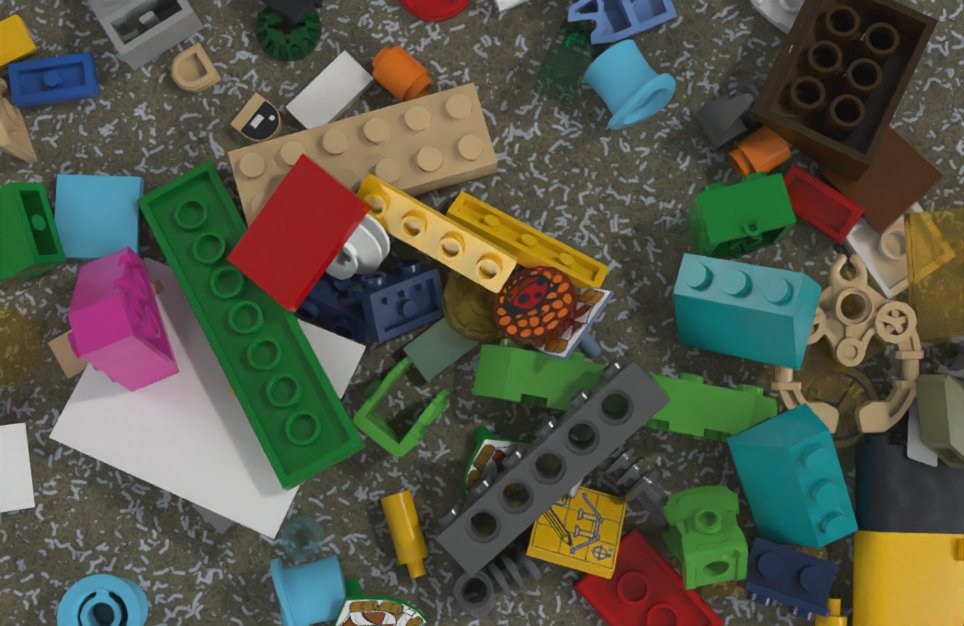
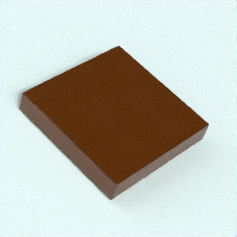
M889 126L871 166L857 182L828 168L821 174L820 178L827 185L864 207L866 210L861 218L881 236L933 189L944 176Z

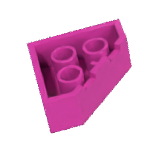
M126 247L82 265L68 312V318L73 331L68 334V340L76 357L79 359L83 358L92 364L96 371H102L113 382H118L131 392L179 373L144 261L130 247Z

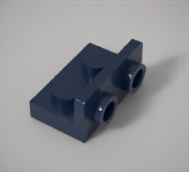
M418 259L400 261L395 264L394 270L386 273L375 272L364 275L360 278L361 283L347 288L348 297L362 301L369 340L379 344L447 315L438 267L420 264Z
M325 271L295 314L305 321H316L333 329L339 336L364 342L368 335L362 301L348 297L347 292L348 287L361 283L360 278L364 275L354 273L351 278L340 280Z
M751 536L748 545L746 580L737 581L736 585L747 590L746 599L772 607L773 600L780 601L789 605L788 613L809 621L814 620L815 614L829 618L831 609L825 607L838 564Z

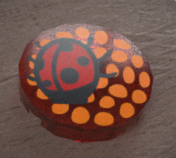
M537 266L524 269L510 277L500 292L497 293L493 303V317L503 335L517 345L526 346L525 343L534 342L537 346L548 344L562 336L574 323L577 316L576 307L577 301L579 303V294L568 275L557 268Z

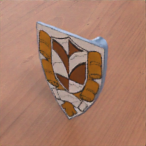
M577 288L557 293L556 298L563 302L561 308H553L552 304L554 301H544L538 308L541 309L543 306L548 305L550 308L545 314L539 312L534 315L522 314V320L527 321V325L523 329L531 330L527 340L539 352L553 358L567 361L577 346L588 359L597 357L601 352V348L588 330L609 302L614 292L600 288ZM566 294H570L572 297L569 304L563 300ZM566 308V315L558 317V313ZM551 312L555 313L551 320L548 322L543 321L546 315ZM531 317L539 319V323L535 327L529 323ZM558 320V324L554 328L547 329L551 322ZM543 327L544 332L542 334H534L536 328Z

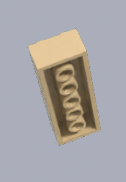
M474 82L228 152L248 228L302 153L312 158L355 194H357L368 174H373L412 197L497 173V159Z

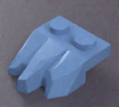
M579 0L568 7V22L587 19L594 20L595 29L590 34L591 44L623 40L677 17L671 0Z

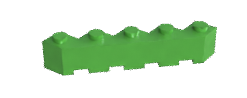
M501 338L499 346L482 344L473 394L565 413L570 409L567 402L575 393L585 386L591 390L603 379L600 373L607 365L584 361L585 354L574 351L567 361L553 358L540 352L525 350L526 343ZM679 372L678 379L651 374L667 391L671 401L642 427L727 443L726 439L776 417L779 400L763 396L764 388L738 384L737 390L703 384V376ZM610 394L604 398L602 407L609 412H618L625 407L627 400L620 394Z

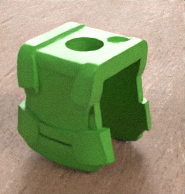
M408 357L397 363L384 380L377 376L362 394L366 402L353 418L354 424L395 457H402L414 448L426 436V426L430 425L434 419L436 420L450 403L446 398L451 392L444 388L426 408L406 436L375 412L412 365L413 361Z
M714 485L686 489L668 496L667 505L663 506L662 511L670 525L669 530L661 535L671 555L677 556L680 561L685 590L731 580H746L748 547L744 534L736 520V514H740L737 493H732L727 486Z

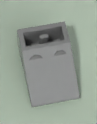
M87 0L115 48L134 71L205 28L187 0Z

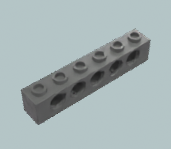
M632 354L624 360L620 356L613 359L601 371L600 375L603 379L591 390L585 386L575 393L567 402V405L570 407L569 410L559 419L551 416L545 420L534 432L537 438L525 449L522 445L514 448L502 461L505 467L493 478L489 474L483 476L471 488L470 493L473 496L462 506L457 502L452 504L439 517L438 522L441 525L438 528L436 540L471 577L671 401L667 391ZM616 393L626 398L625 407L618 412H609L602 407L604 398L610 394ZM583 423L589 425L594 430V433L586 441H576L569 435L570 429L576 424ZM545 453H551L556 455L561 460V463L553 470H545L537 464L536 460ZM511 483H520L527 488L528 493L522 498L515 499L508 496L504 488ZM478 512H487L495 518L496 522L489 527H482L475 523L473 516Z

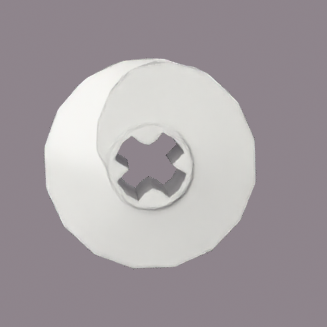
M366 214L328 266L326 272L340 280L351 278L354 273L366 275L375 272L390 251L389 237L383 226L373 216Z

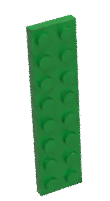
M209 160L137 199L282 488L289 491L365 448L366 446L294 312L287 311L227 260L230 253L248 230V226L213 162Z

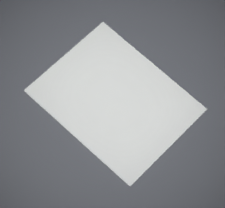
M145 257L143 261L151 283L159 279L165 290L155 297L179 373L131 392L118 382H113L102 371H96L92 364L88 363L49 438L274 539L300 485L289 491L282 488L238 399L227 391L232 387L171 267ZM298 319L341 399L366 346Z

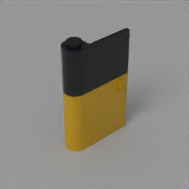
M864 435V444H856L854 516L858 530L854 532L852 626H964V469L950 468L939 457L936 467L916 461L907 456V446L891 445V436Z

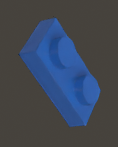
M91 52L7 64L12 105L18 109L100 97L95 56Z

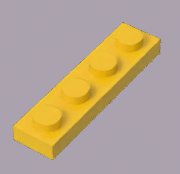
M463 191L460 192L445 215L515 255L518 258L517 263L532 270V272L537 271L538 274L543 275L544 272L548 271L552 275L551 281H553L556 275H561L562 281L558 284L568 283L569 287L567 290L600 288L610 268Z

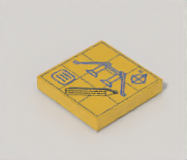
M581 486L575 498L565 494L533 522L526 555L611 579L615 569L627 501L620 497Z

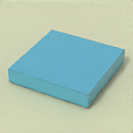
M57 174L54 221L66 259L97 260L126 247H130L140 257L142 210L137 199L143 197L144 179L142 177Z

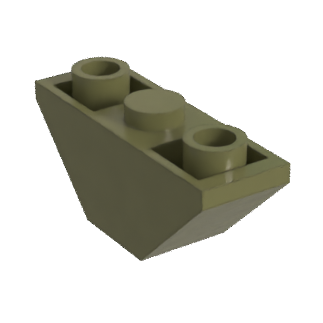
M942 373L941 375L920 374L915 382L922 442L950 468L964 469V384L955 376L947 373Z

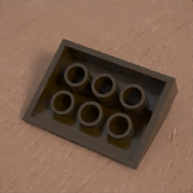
M805 0L749 114L817 164L857 182L871 166L938 20L894 0Z

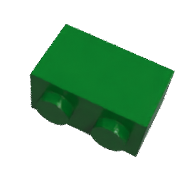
M10 182L0 188V281L32 279L66 263L67 260L43 183Z

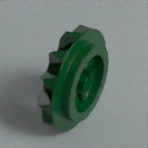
M268 5L262 12H258L255 33L261 48L270 57L284 62L298 61L307 57L317 47L322 28L320 18L315 9L296 24L300 25L299 29L292 30L291 37H289L290 43H287L281 30H276L277 27L284 25L285 18Z

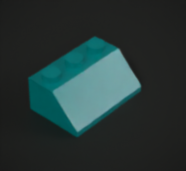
M684 253L673 291L679 344L800 371L822 286L805 273Z
M806 403L726 439L759 538L773 543L820 548L858 530L830 429Z

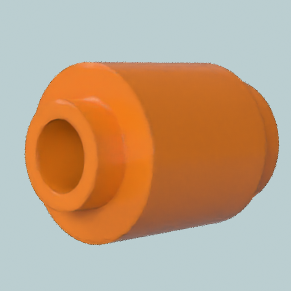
M400 45L392 49L388 46L384 47L372 61L371 65L375 68L372 77L401 103L426 96L434 84V81L428 76L429 71Z
M764 125L735 143L734 149L727 153V156L742 179L755 172L765 171L767 173L791 158L789 149L793 145Z

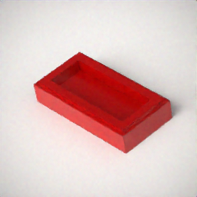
M792 164L783 178L794 215L840 245L866 210L796 164Z

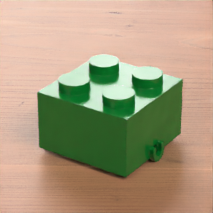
M760 171L743 177L741 179L742 183L725 186L724 182H715L702 187L699 190L700 193L696 194L686 215L696 255L718 259L728 256L741 258L748 251L779 244L796 223L782 174L778 173L767 176L765 171ZM741 247L742 252L740 254H737L735 249H739Z

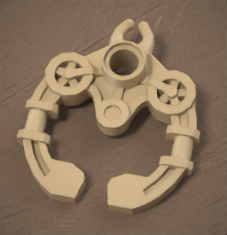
M838 254L830 266L828 286L820 293L807 345L817 342L824 335L830 346L833 359L839 364L852 367L858 365L863 360L865 350L873 335L878 340L893 343L895 347L893 358L901 359V379H892L893 389L886 400H868L856 407L854 413L858 431L862 433L884 432L903 417L917 394L915 381L919 376V359L924 358V351L921 350L920 339L916 331L917 319L915 311L907 303L886 300L867 285L868 274L866 265L858 254L850 256V262L856 268L855 276L849 280L842 278L840 269L847 261V257L844 254ZM850 294L854 299L855 306L852 313L845 317L841 311V302ZM775 366V381H771V389L777 391L785 409L789 411L806 403L830 429V432L835 433L839 419L838 410L822 401H806L800 391L801 382L793 380V369Z

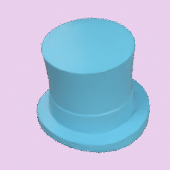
M631 39L621 41L602 53L589 66L584 75V81L603 99L613 115L608 122L611 130L630 127L655 115L667 105L676 90V81L669 73L658 75L647 63L634 40Z
M336 554L311 563L283 567L280 558L271 560L270 571L280 604L283 626H309L336 619L343 600L347 596L343 574Z
M109 574L91 575L75 583L64 594L58 607L57 625L144 626L148 615V601L143 590L135 582L127 578Z

